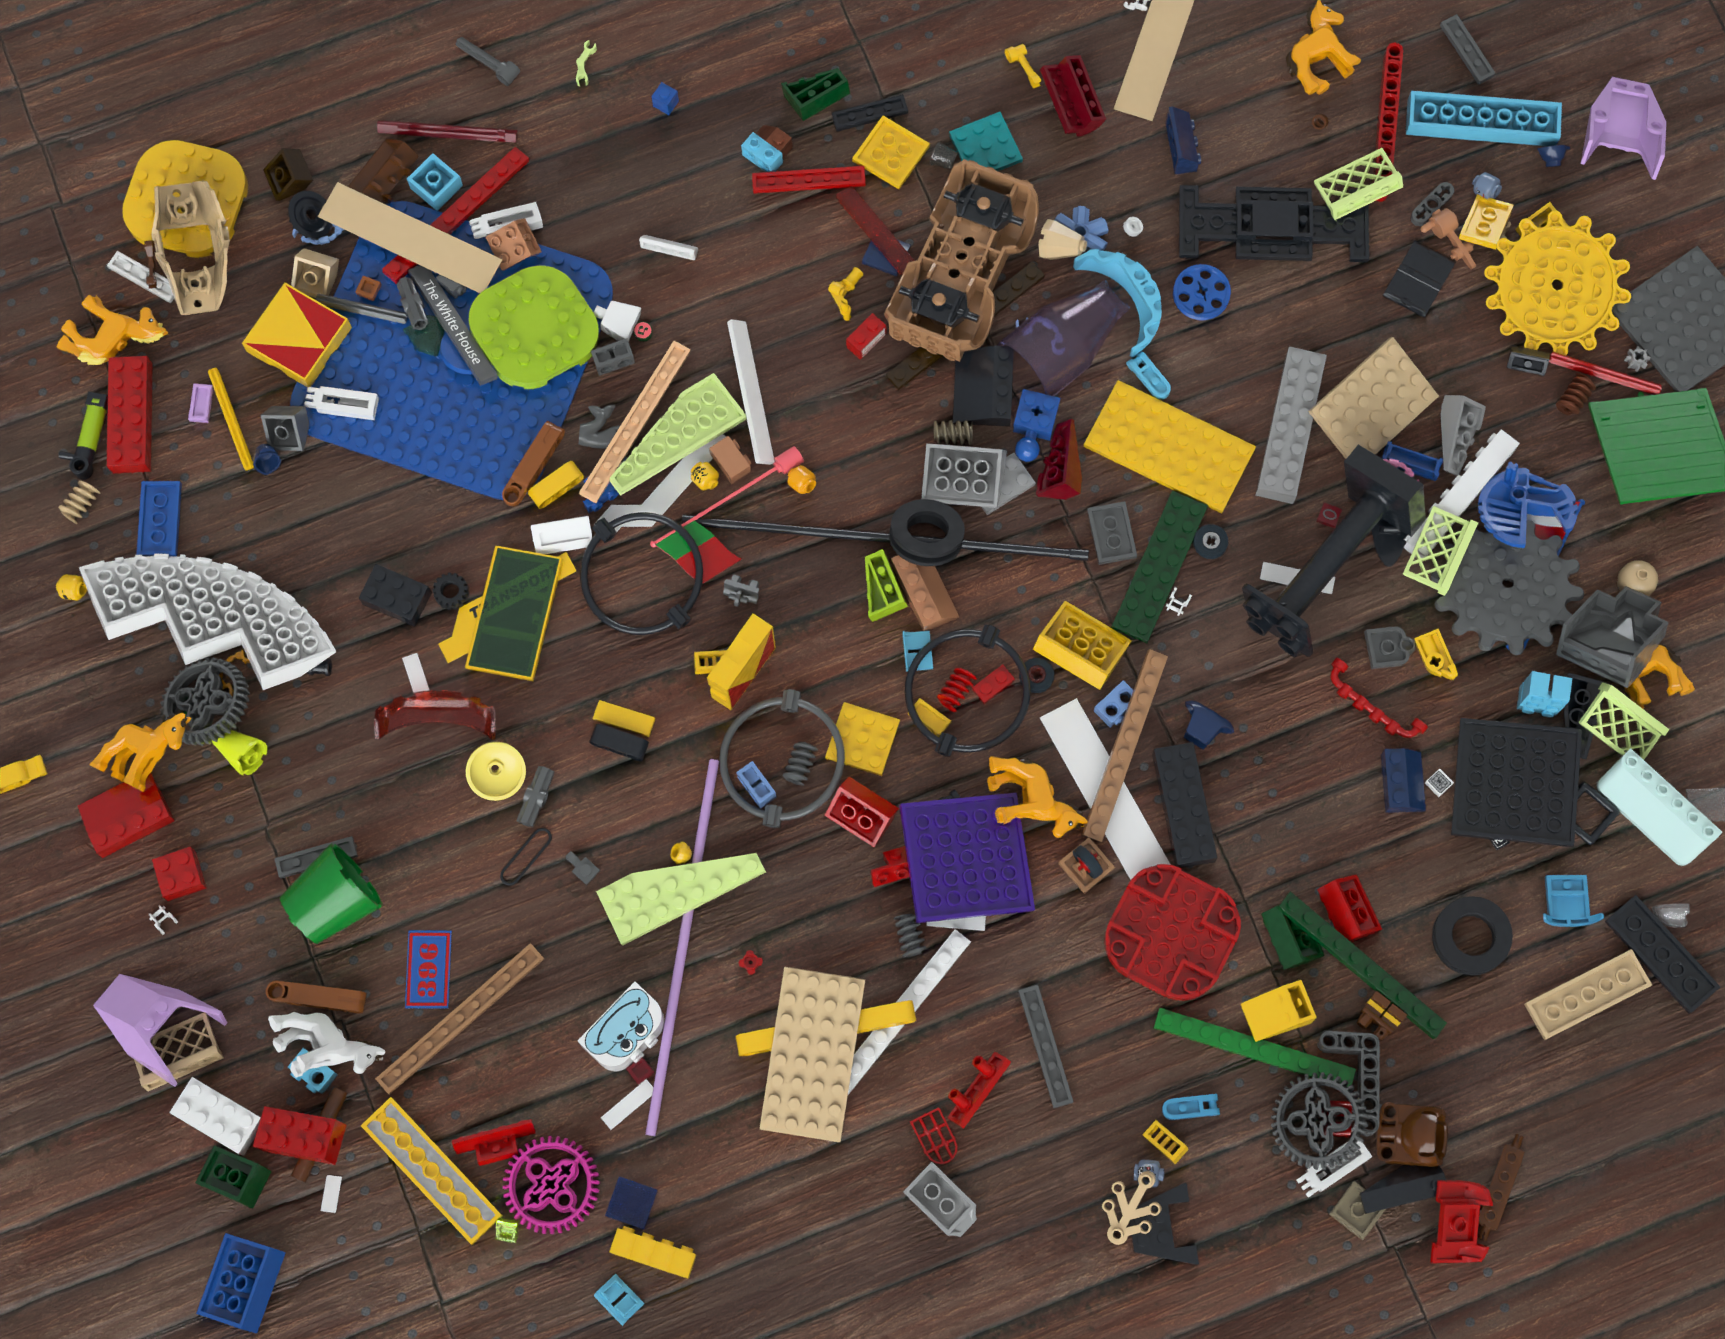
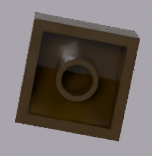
M282 148L263 169L276 201L304 191L313 182L312 175L300 149Z

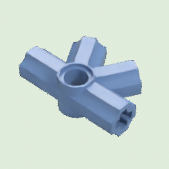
M1085 206L1073 208L1072 220L1062 213L1057 215L1055 221L1085 237V241H1087L1086 250H1105L1108 242L1099 237L1107 234L1109 231L1105 219L1100 217L1089 222L1090 209H1087Z

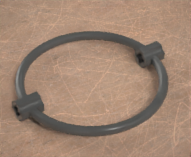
M792 689L784 690L783 697L766 699L744 710L728 728L720 749V772L728 793L744 810L763 818V826L770 828H780L781 821L803 817L822 806L836 790L844 769L845 750L837 726L822 709L800 699L801 692ZM774 705H781L782 711L790 713L798 712L799 707H802L817 715L829 728L837 750L835 773L824 793L810 805L783 813V808L777 805H765L764 811L748 803L733 786L727 767L729 745L739 726L755 712Z

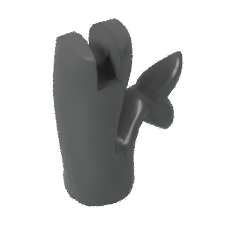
M608 405L604 408L598 406L588 407L595 419L591 422L580 424L579 445L600 449L608 447L620 426H613L601 432L598 431L611 416L616 407L615 405Z

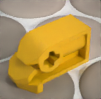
M1439 629L1414 638L1415 645L1429 673L1438 677L1443 676L1450 680H1454L1458 676L1455 664L1451 659ZM1435 659L1436 662H1439L1438 667H1435L1434 664L1431 665L1432 660Z

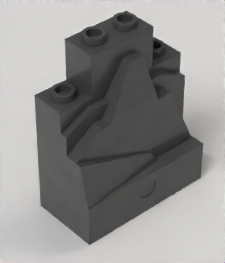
M1625 586L1616 597L1596 590L1563 624L1556 655L1628 688L1650 662L1653 651L1665 637L1669 622L1658 617L1661 606L1660 601Z

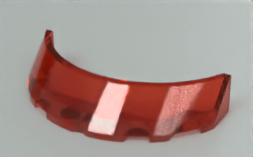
M445 690L414 692V695L404 698L399 696L393 698L392 703L385 707L379 706L375 710V740H380L397 729L422 723L459 724L478 730L491 740H496V710L494 707H488L481 703V699L472 696L468 698L461 696V692Z

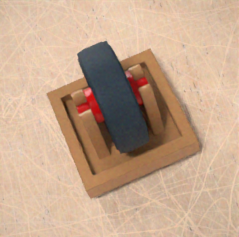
M1089 837L1058 862L1084 894L1115 869L1114 865Z

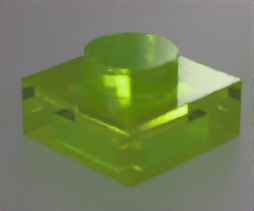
M498 1218L495 1240L516 1243L518 1239V1221Z

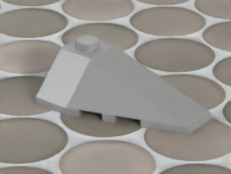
M1445 395L1441 409L1444 470L1453 475H1459L1467 458L1466 451L1469 445H1473L1475 441L1473 436L1476 430H1480L1486 408V406L1465 396Z

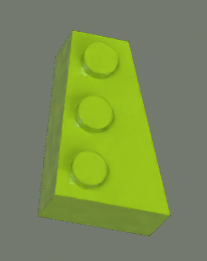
M882 549L866 556L868 616L874 622L904 609L908 605L884 550Z

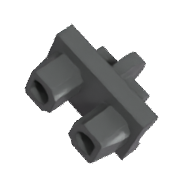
M734 574L729 580H725L723 595L735 600L734 606L739 607L740 602L757 604L759 597L758 581L749 580L748 585L741 583L742 578Z

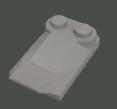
M933 1162L903 1191L947 1236L961 1237L977 1220V1205Z

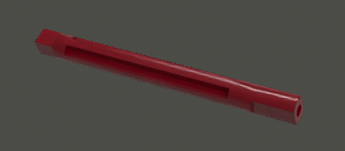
M378 120L377 132L380 134L514 143L518 139L517 130Z

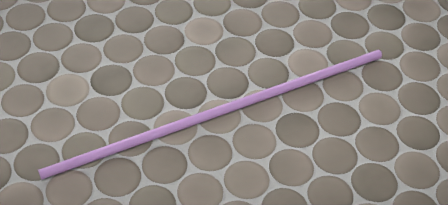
M714 759L709 760L692 863L702 862L719 765V761ZM694 909L683 914L645 1134L649 1136H656Z

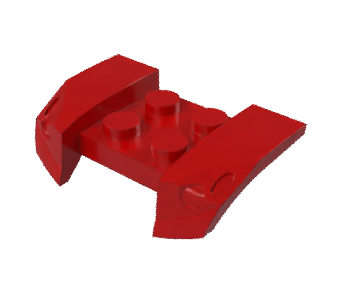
M1437 1180L1436 1201L1440 1203L1437 1242H1432L1430 1263L1482 1262L1490 1247L1477 1243L1480 1205L1493 1206L1488 1188L1479 1183L1469 1181Z

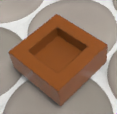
M363 276L355 292L361 297L374 301L382 284L377 280Z

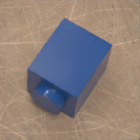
M663 82L660 83L651 96L653 107L667 115H670L679 102L678 91Z

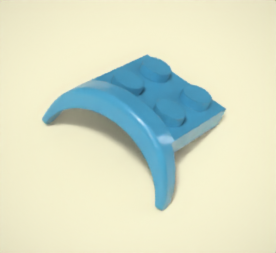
M1587 875L1545 876L1548 915L1543 913L1545 923L1558 927H1577L1590 925L1604 918L1603 913L1590 916Z

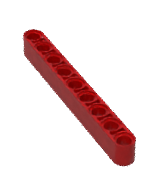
M1396 42L1387 46L1383 58L1375 151L1383 148L1392 164L1394 163L1403 47ZM1382 137H1387L1389 140L1386 141ZM1381 155L1374 158V163L1382 164L1383 158ZM1374 168L1373 175L1378 174V168ZM1383 170L1386 175L1381 174V176L1387 177L1392 175V172ZM1388 195L1376 201L1383 202L1388 198Z

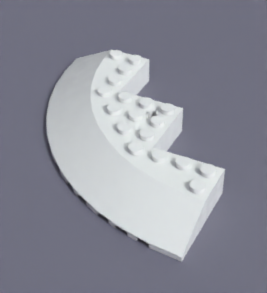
M154 554V556L147 557L135 555L134 558L126 559L119 557L115 558V561L104 562L103 560L79 567L108 640L165 620L185 665L242 645L263 690L301 677L336 653L325 631L323 632L318 622L312 618L304 607H301L295 601V598L285 591L279 590L275 584L262 580V577L250 571L248 573L244 572L232 564H220L212 562V559L197 557V559L188 558L180 554V557L169 556V554Z

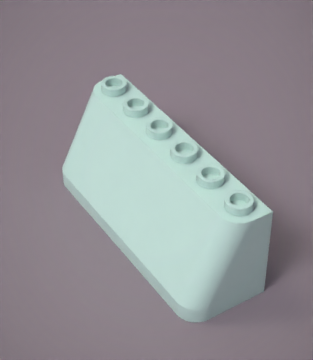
M1631 748L1597 782L1598 792L1618 808L1632 824L1678 865L1685 866L1689 864L1722 833L1717 826Z

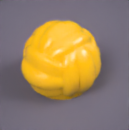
M680 842L672 847L670 855L676 864H682L690 860L692 851L685 842Z

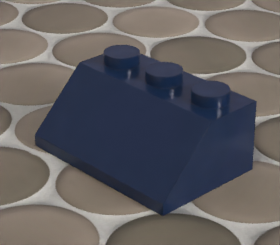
M1173 106L1169 107L1165 125L1174 173L1197 172L1198 165L1201 164V156L1196 151L1198 140L1197 136L1193 135V130H1195L1194 120L1190 119L1189 112Z
M1405 748L1384 749L1381 754L1385 813L1426 811L1421 752Z

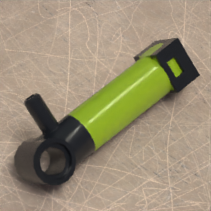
M88 391L85 402L87 409L75 453L60 451L58 455L60 459L71 460L69 463L70 470L81 480H86L93 474L92 465L105 415L108 413V395ZM81 465H85L82 470H78Z

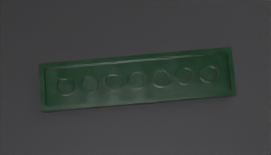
M1175 491L1171 492L1112 624V629L1148 643L1208 505Z

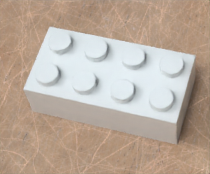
M193 1077L170 1111L172 1115L242 1156L245 1155L255 1139L261 1119L258 1115Z

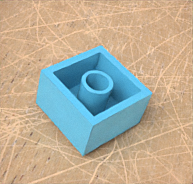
M433 153L407 178L410 189L436 211L463 186L460 176Z

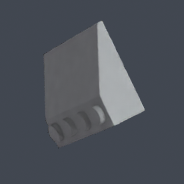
M926 443L921 499L935 500L945 504L998 508L1007 451Z

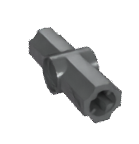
M403 277L397 283V288L402 298L400 299L402 306L409 317L413 329L422 330L428 324V319L423 309L425 308L412 278Z
M538 766L531 785L525 791L524 803L517 817V822L528 827H534L539 811L547 801L548 789L554 777V771Z

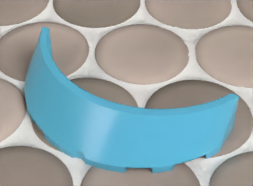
M1099 249L1089 250L1074 259V269L1098 272L1110 277L1129 293L1136 305L1140 320V332L1136 346L1131 348L1130 357L1133 359L1152 341L1158 330L1162 313L1159 289L1155 281L1151 279L1150 273L1140 263L1129 259L1125 254L1099 251Z

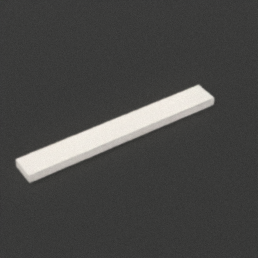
M731 319L727 324L755 462L771 465L775 461L746 321Z

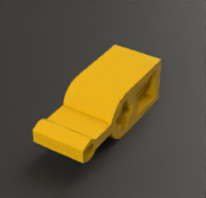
M38 755L26 761H18L1 767L0 794L23 786L32 779L47 775L42 756Z

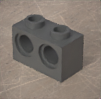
M627 338L591 351L599 376L635 364Z

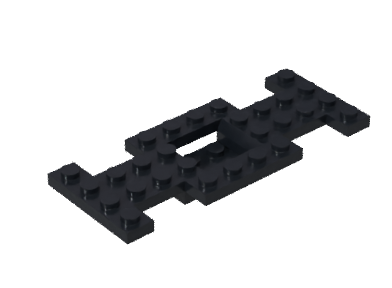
M1180 185L1179 258H1198L1199 241L1236 242V259L1312 261V244H1349V262H1369V207L1365 205L1334 220L1328 206H1313L1312 188L1236 186L1235 204L1199 203V186ZM1349 189L1348 193L1352 194L1357 189ZM1256 236L1293 237V240L1256 239Z

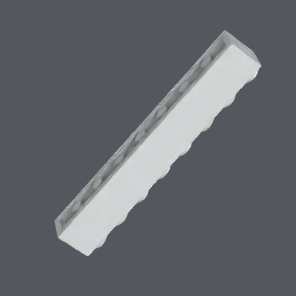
M1502 429L1498 434L1493 433L1487 440L1488 446L1480 448L1475 455L1477 459L1474 462L1470 461L1463 470L1466 472L1463 476L1458 475L1452 482L1454 485L1452 489H1446L1440 496L1442 501L1439 504L1434 503L1433 506L1460 517L1479 495L1487 482L1494 477L1514 453L1520 443ZM1434 513L1433 520L1435 525L1443 523V517ZM1427 519L1412 537L1408 535L1405 538L1407 543L1404 549L1411 554ZM1447 526L1437 528L1441 537H1444L1448 532ZM1434 530L1425 533L1428 542L1437 539ZM1438 542L1430 545L1431 550H1433ZM1426 546L1418 549L1420 558L1428 556L1429 552Z

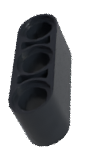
M602 724L595 725L589 741L590 744L637 761H643L649 742L643 738Z

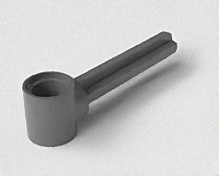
M460 37L457 39L456 46L494 70L496 77L504 85L509 86L521 72L513 62H500L465 38Z

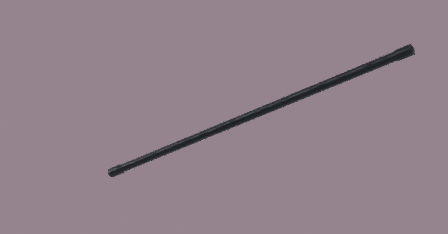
M683 514L682 524L696 515ZM700 517L695 520L703 527L890 543L889 533L710 517ZM911 535L913 538L927 543L938 542L944 539L940 537ZM963 540L961 548L966 550L1069 558L1081 561H1088L1089 549H1067Z

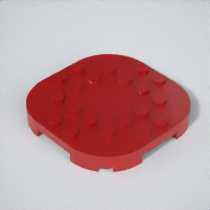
M1157 864L1156 866L1141 870L1129 882L1106 928L1104 937L1105 951L1113 967L1125 977L1166 998L1178 1001L1192 1000L1210 990L1219 978L1238 940L1241 919L1234 900L1221 888L1209 885L1182 871L1180 867L1169 864Z

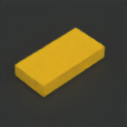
M921 698L914 704L917 714L924 725L940 737L941 733L950 725L951 720Z

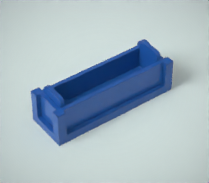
M1390 441L1387 442L1382 459L1399 460V462L1411 468L1414 475L1433 481L1437 480L1443 463L1442 458L1436 459L1393 445ZM1398 466L1397 469L1405 471V469Z

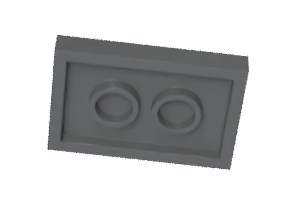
M1126 502L1087 508L1098 565L1137 558Z

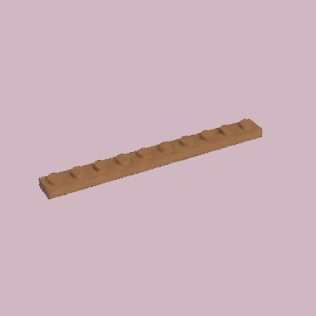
M1151 649L1147 651L1082 836L1089 837L1098 842L1103 840L1168 656Z
M531 943L375 1078L376 1081L390 1095L544 960L541 954Z

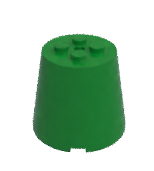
M332 843L280 896L281 904L288 914L290 922L295 927L297 926L306 938L316 944L375 912L383 904L371 882L366 883L360 875L363 873L361 868L342 848Z

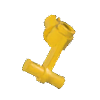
M856 267L853 268L846 279L840 282L833 281L828 288L845 321L851 319V307L844 296L847 291L855 289L856 283L863 276V272Z

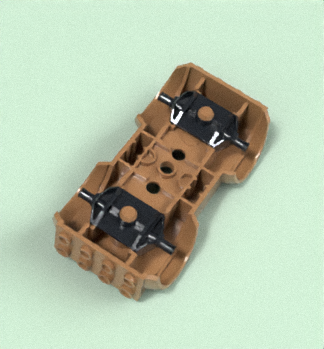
M963 159V161L954 164L929 217L934 226L918 261L908 262L884 313L889 322V334L892 338L898 341L904 340L914 347L920 346L932 354L938 353L948 360H957L959 362L965 351L981 347L989 334L994 318L995 298L992 291L1009 254L1025 251L1036 230L1039 203L1033 184L1027 180L1014 178L1008 173L997 172L992 167L981 166L972 160L967 161ZM971 237L975 243L972 246H966L963 242L964 239ZM959 253L967 255L964 260H959L956 256ZM957 269L960 275L957 278H951L949 271Z

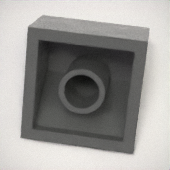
M271 406L261 414L268 445L275 450L303 451L305 449L309 429V420L305 406Z

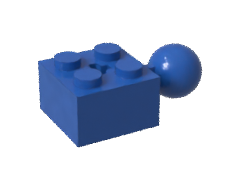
M1023 389L1013 426V432L1025 435L1015 446V453L1020 460L1030 462L1038 457L1040 447L1036 438L1050 441L1060 404L1059 397Z

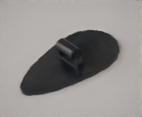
M1381 519L1371 531L1373 542L1380 560L1385 566L1391 567L1403 551L1407 534Z

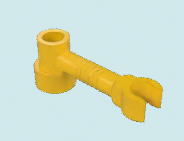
M1021 44L1005 49V56L1008 62L1019 61L1028 75L1031 86L1033 88L1039 87L1041 79L1033 71L1024 56L1027 54L1025 45Z

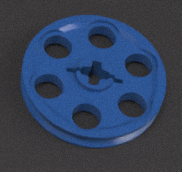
M1205 264L1193 265L1183 270L1177 277L1173 288V298L1177 308L1184 315L1195 320H1209L1220 315L1226 309L1231 295V288L1227 277L1219 269ZM1202 271H1207L1210 273L1211 277L1208 279H1203L1200 276V273ZM1186 276L1193 280L1189 285L1184 284L1182 281ZM1216 283H1222L1224 284L1225 289L1222 291H1218L1215 289L1214 285ZM1199 285L1202 291H1206L1204 296H1202L1201 293H1198ZM1187 294L1189 300L1182 302L1179 299V295ZM1213 300H1218L1221 302L1222 306L1220 308H1214L1211 305V302ZM1199 305L1203 307L1204 312L1197 314L1193 308Z

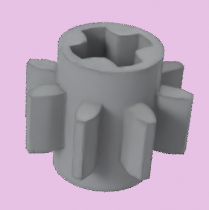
M1639 346L1636 347L1635 351L1629 349L1627 352L1629 356H1626L1624 361L1628 362V369L1632 368L1638 372L1640 367L1643 369L1647 367L1648 364L1646 362L1650 360V357L1647 356L1646 349H1640Z

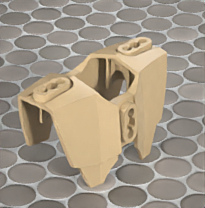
M195 181L161 187L154 186L155 217L151 235L156 249L155 257L167 276L180 314L190 315L218 310L227 284V252L230 239L228 227L224 226L226 219L220 208L215 191L210 188L207 181ZM178 192L180 197H174L173 193ZM179 208L183 212L182 214L177 212ZM208 225L214 249L215 265L210 268L203 266L202 270L185 272L184 269H181V272H172L169 263L165 259L160 231ZM191 284H196L198 287H192ZM196 300L201 304V307L194 306Z

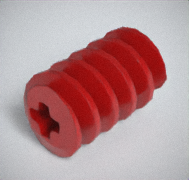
M962 668L954 669L955 674H951L949 677L951 681H946V687L941 689L943 694L937 695L940 703L952 712H957L953 707L954 705L961 706L958 698L965 699L962 692L969 693L966 686L973 687V683L970 680H977L976 676Z

